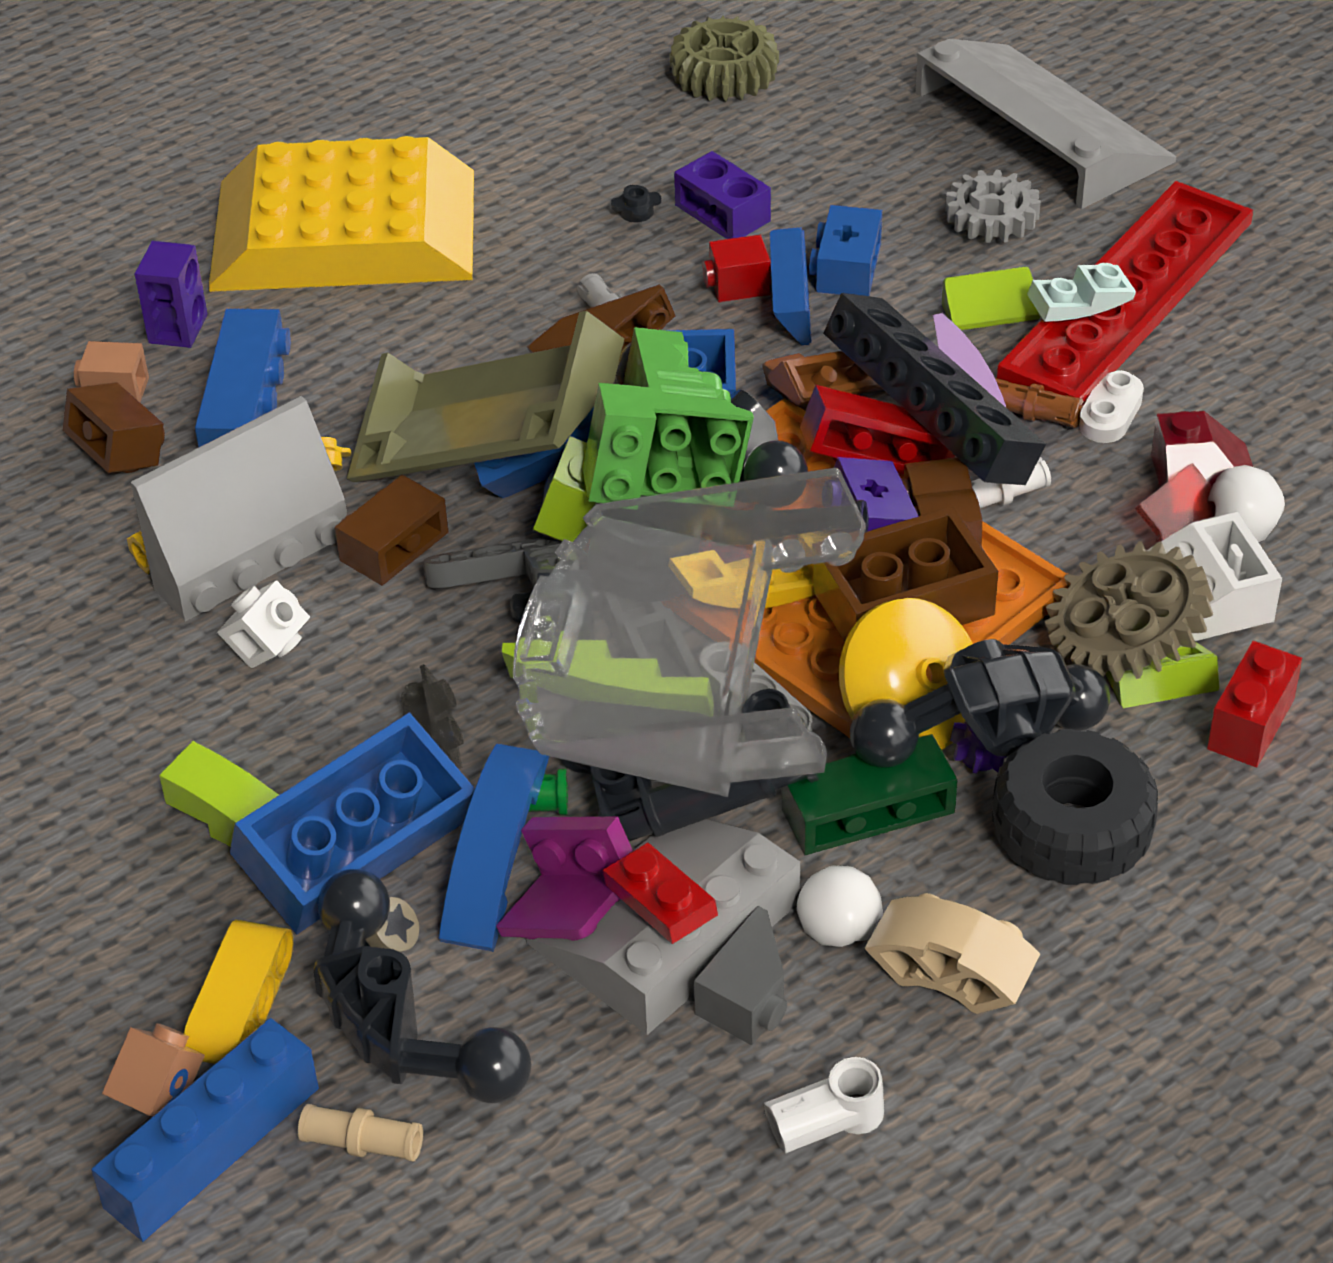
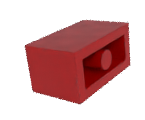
M1253 640L1214 707L1207 750L1257 768L1295 699L1303 658Z

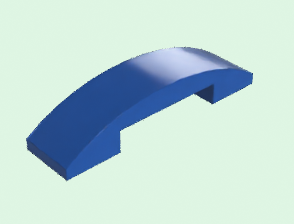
M496 744L490 753L474 790L458 841L444 902L439 934L440 942L494 952L499 936L496 926L503 919L508 901L505 892L521 839V829L525 825L530 804L536 805L549 760L548 752Z

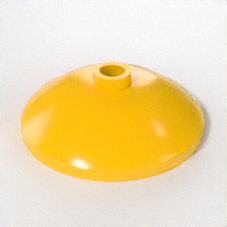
M916 598L884 602L865 613L851 629L840 658V690L851 720H853L860 708L871 701L891 699L906 705L948 684L944 675V666L948 656L973 644L957 619L942 607ZM928 666L932 671V682L926 676ZM960 713L920 733L919 737L933 734L942 750L953 743L950 739L954 723L964 724L965 719Z

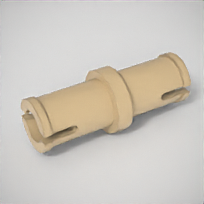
M306 1104L299 1119L298 1137L302 1142L311 1141L347 1148V1152L352 1156L364 1157L369 1152L415 1161L422 1146L423 1127L422 1124L415 1122L406 1123L374 1117L372 1110L357 1108L352 1113Z

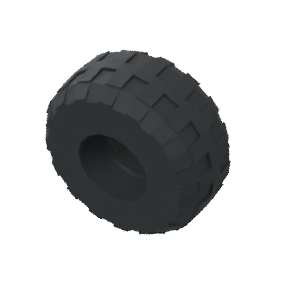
M1059 729L1055 733L1046 734L1045 732L1040 734L1041 736L1034 737L1033 740L1015 748L1006 757V761L999 768L995 781L992 821L995 825V835L1000 846H1003L1009 857L1019 866L1021 865L1040 878L1048 881L1063 882L1065 885H1079L1080 883L1096 884L1126 873L1135 867V864L1141 857H1144L1150 847L1157 821L1158 789L1156 781L1149 771V767L1134 752H1131L1125 744L1114 738L1104 737L1095 731L1086 730L1085 732ZM1063 804L1083 805L1086 808L1068 807Z

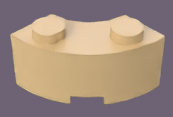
M928 893L921 894L918 897H904L891 900L865 947L867 952L898 985L922 986L938 990L958 1000L976 1014L1016 1004L1040 956V953L1023 938L1022 932L1014 924L1004 920H996L966 905L940 899Z

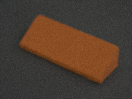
M843 351L784 360L767 375L771 384L797 405L809 403L815 384L852 394L883 390Z

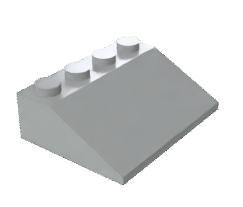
M302 396L131 482L154 590L185 622L202 612L210 611L217 604L249 587L256 586L260 581L287 567L294 566L301 559L316 551L337 542L335 526L347 516L344 495L307 400Z
M707 819L671 831L660 837H656L653 834L637 848L649 842L709 893L716 901L717 917L674 944H671L620 899L599 921L596 930L583 939L576 941L561 938L526 939L527 944L648 1035L694 995L695 979L757 906L768 911L772 927L797 906L800 894L799 860L760 833Z

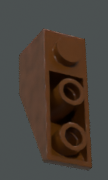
M660 284L583 310L588 311L623 337L622 349L631 343L634 327L662 330L668 322L676 317L667 294ZM579 312L557 321L527 346L529 352L534 353L571 345Z

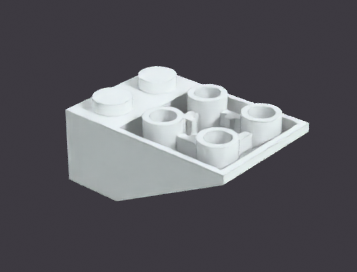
M1238 512L1192 522L1161 541L1166 553L1177 546L1180 547L1183 558L1189 555L1194 556L1197 567H1203L1214 600L1209 602L1213 616L1203 618L1207 627L1205 633H1192L1195 641L1274 622L1282 577Z

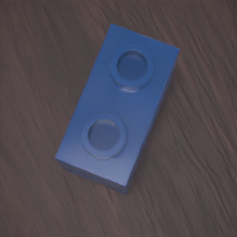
M830 205L827 221L819 222L816 248L819 249L812 248L810 256L809 274L817 276L816 292L870 296L881 247L883 210Z

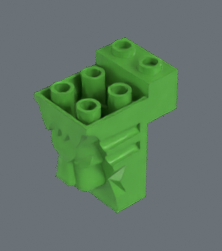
M634 327L623 385L598 384L582 468L589 502L639 506L641 495L726 503L735 502L753 424V412L736 407L731 403L730 392L722 388L721 379L717 374L702 372L697 368L688 367V343L684 341L682 332Z

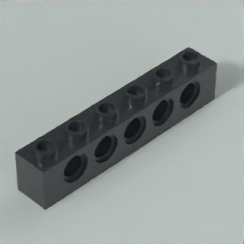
M841 293L823 334L983 482L1026 485L1047 443L883 298Z

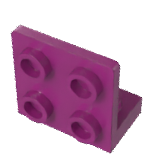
M618 816L532 817L521 829V832L542 875L496 927L501 937H523L526 939L561 938L571 941L583 939L596 930L599 921L620 900L606 886L603 869L633 852V849Z

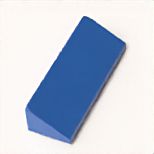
M802 227L770 231L773 313L801 345H810L809 343H812L804 230H802Z

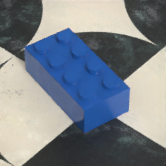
M409 712L236 822L230 854L297 935L320 920L318 898L322 887L328 879L336 873L347 869L365 870L381 879L462 825L475 788Z

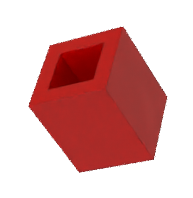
M761 234L709 242V260L702 262L703 277L706 287H714L718 302L771 295V261Z

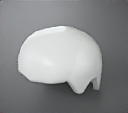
M1247 465L1225 469L1216 479L1208 497L1209 501L1215 502V517L1238 512L1258 542L1265 540L1280 519L1285 506L1283 493L1275 479L1268 472Z
M833 865L813 874L801 889L797 901V913L804 932L825 946L843 947L855 941L870 939L877 922L883 916L881 896L873 881L868 875L850 866Z

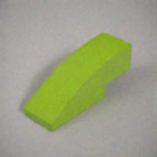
M192 741L159 775L166 804L208 824L210 836L230 847L235 823L279 796V794L247 771L195 741Z

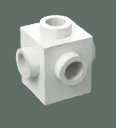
M276 580L260 590L253 585L239 595L231 605L236 612L217 633L249 667L254 668L275 656L280 658L291 651L301 640L302 637L298 631L310 616L299 605L297 598L289 590L283 588Z

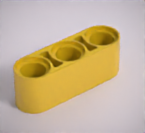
M237 919L230 924L185 1026L184 1034L189 1036L185 1046L204 1054L202 1062L216 1064L265 1023L291 961L294 942L291 929Z

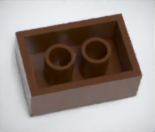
M952 506L814 547L813 592L843 640L846 641L853 626L865 613L877 605L896 599L916 598L934 603L949 612L961 625L995 615L999 571Z

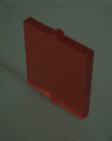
M1191 463L1135 507L1139 515L1157 536V543L1192 522L1213 518L1216 514L1215 502L1208 500L1212 486L1194 463Z

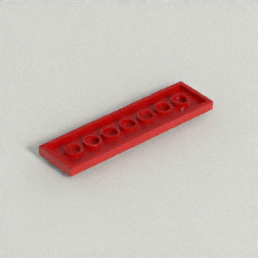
M1175 181L1095 264L1109 263L1118 265L1136 291L1134 298L1120 306L1091 316L1044 322L1042 319L998 364L997 379L1025 386H1031L1033 383L1043 385L1046 391L1082 398V405L1084 406L1092 390L1108 373L1116 371L1251 225L1253 209Z

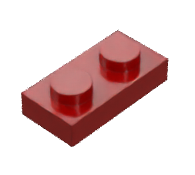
M649 842L603 869L606 886L671 944H674L718 916L715 899Z

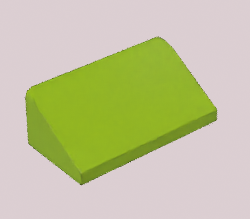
M1029 267L947 277L943 280L941 304L947 318L960 330L1040 319L1039 312L1027 295L1033 280Z
M1195 642L1196 646L1194 648L1184 646L1177 648L1181 658L1178 662L1168 657L1161 659L1162 671L1160 672L1155 671L1148 665L1143 667V673L1139 679L1135 678L1132 670H1126L1119 682H1115L1111 671H1107L1106 676L1119 704L1123 708L1218 691L1220 684L1217 656Z

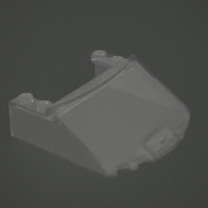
M829 468L596 504L583 517L587 526L573 542L564 539L555 551L559 561L549 576L539 577L527 602L518 629L513 661V679L518 685L519 695L516 705L518 713L526 726L528 736L538 752L542 755L728 797L731 782L823 773L827 758L826 747L817 734L807 730L796 709L783 708L742 713V708L748 696L772 570L780 569L782 572L791 573L799 570L804 565L828 562L833 566H841L854 558L856 550L863 542L866 523L841 471L838 468Z

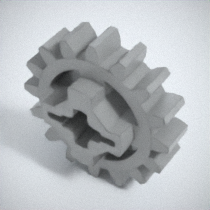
M979 170L978 176L975 178L965 174L962 176V183L953 182L951 184V192L946 194L945 211L947 212V222L955 223L954 230L956 232L968 230L969 239H974L978 235L984 236L986 243H990L993 237H999L1003 242H1008L1010 234L1022 238L1024 237V230H1033L1036 220H1039L1041 204L1039 190L1031 189V181L1029 180L1018 182V174L1016 173L1003 177L1001 170H995L993 175L987 176L983 170Z

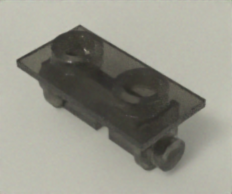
M423 664L420 666L422 681L407 684L400 695L403 716L410 712L458 769L463 768L459 746L464 744V739L452 715V708L457 705L454 693L445 679L437 680L426 665Z

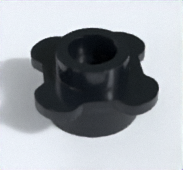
M628 185L624 188L621 196L611 200V208L614 211H620V216L628 222H644L653 216L654 206L661 204L662 197L658 192H649L644 186Z

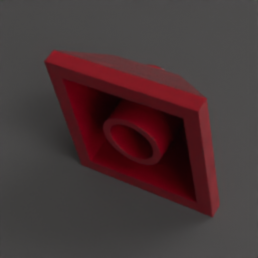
M1205 411L1156 414L1151 457L1169 519L1215 517V502L1209 501L1208 497L1216 479L1228 468L1242 465L1253 467L1246 443Z

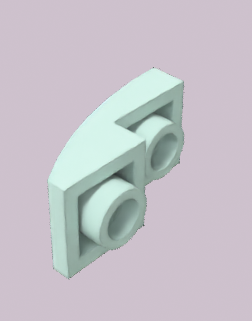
M1100 263L1098 265H1078L1073 280L1064 278L1032 280L1027 295L1044 322L1077 319L1110 310L1132 300L1136 291L1118 265Z

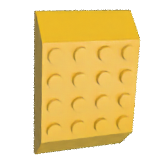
M402 136L397 139L375 140L359 138L352 141L316 140L307 143L273 142L257 145L221 181L209 291L473 280L474 170L428 137L414 138Z

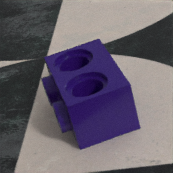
M711 151L674 172L675 206L724 238L745 237L771 221V187L717 153Z
M151 241L134 273L148 343L191 348L208 315L196 247L190 244Z

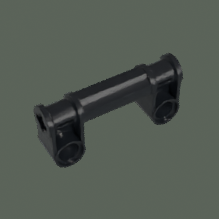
M770 688L753 693L745 701L742 708V718L752 749V753L654 789L648 774L633 749L626 744L613 743L602 747L593 756L590 763V772L599 803V817L618 816L629 841L652 833L656 837L663 836L671 831L753 802L776 795L777 789L805 779L813 783L819 780V776L802 728L786 696L782 692Z

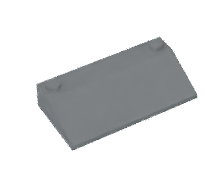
M947 39L917 53L916 94L921 97L952 82L1075 166L1079 176L1076 206L1081 209L1176 162L1174 154L1010 45Z

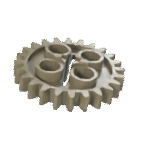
M1138 541L1132 552L1126 553L1124 547L1120 544L1116 547L1115 556L1110 558L1103 552H1098V563L1093 566L1083 561L1080 562L1079 566L1082 574L1079 576L1066 574L1064 579L1068 589H1054L1053 595L1056 603L1049 604L1046 607L1050 619L1045 621L1050 634L1049 639L1054 650L1063 657L1066 666L1072 664L1086 665L1098 671L1102 676L1107 671H1111L1115 682H1119L1126 670H1132L1135 678L1139 679L1145 666L1150 665L1155 671H1162L1161 659L1165 657L1178 662L1181 658L1177 648L1180 646L1194 648L1196 643L1192 633H1205L1207 631L1203 618L1213 616L1209 602L1214 600L1204 569L1202 566L1197 567L1194 556L1189 555L1183 558L1180 547L1177 546L1166 553L1162 542L1156 543L1150 551H1146L1143 542Z

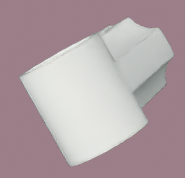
M846 1058L835 1064L830 1071L829 1078L765 1102V1114L780 1149H783L786 1154L841 1131L864 1134L876 1129L882 1122L884 1115L883 1082L880 1069L873 1062L865 1058ZM856 1094L864 1095L863 1097L858 1098L849 1097L851 1095Z

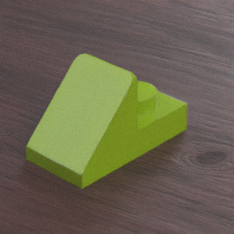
M570 436L533 530L579 548L592 518L596 502L588 501L582 470L587 443Z

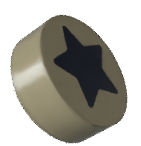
M389 897L390 912L384 926L375 935L366 939L370 947L394 949L402 953L412 948L419 936V922L414 910L407 902L400 898Z

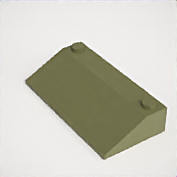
M588 311L579 312L572 343L569 346L429 374H422L413 370L388 352L381 354L347 479L351 482H361L560 448L594 407L598 384L614 383L624 338Z

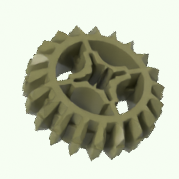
M722 16L721 19L714 20L707 17L706 21L702 23L693 21L691 27L681 28L680 34L674 37L671 53L669 54L670 67H672L675 83L681 84L682 91L684 92L693 91L694 98L707 95L709 101H712L715 97H722L726 102L729 97L734 96L742 101L746 93L757 96L758 89H768L769 82L775 80L777 64H779V50H777V43L774 41V34L767 32L766 26H755L754 20L741 21L739 16L734 19H726Z

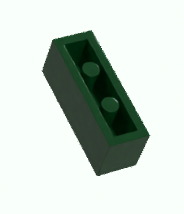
M933 734L919 737L913 754L905 762L895 767H875L864 762L857 754H852L846 758L816 766L819 776L818 781L810 783L805 779L782 787V811L806 856L954 814L958 778Z

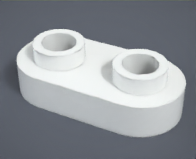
M1126 371L1108 373L1092 390L1081 410L1079 423L1081 433L1086 438L1100 443H1110L1121 439L1142 404L1144 387L1140 379Z

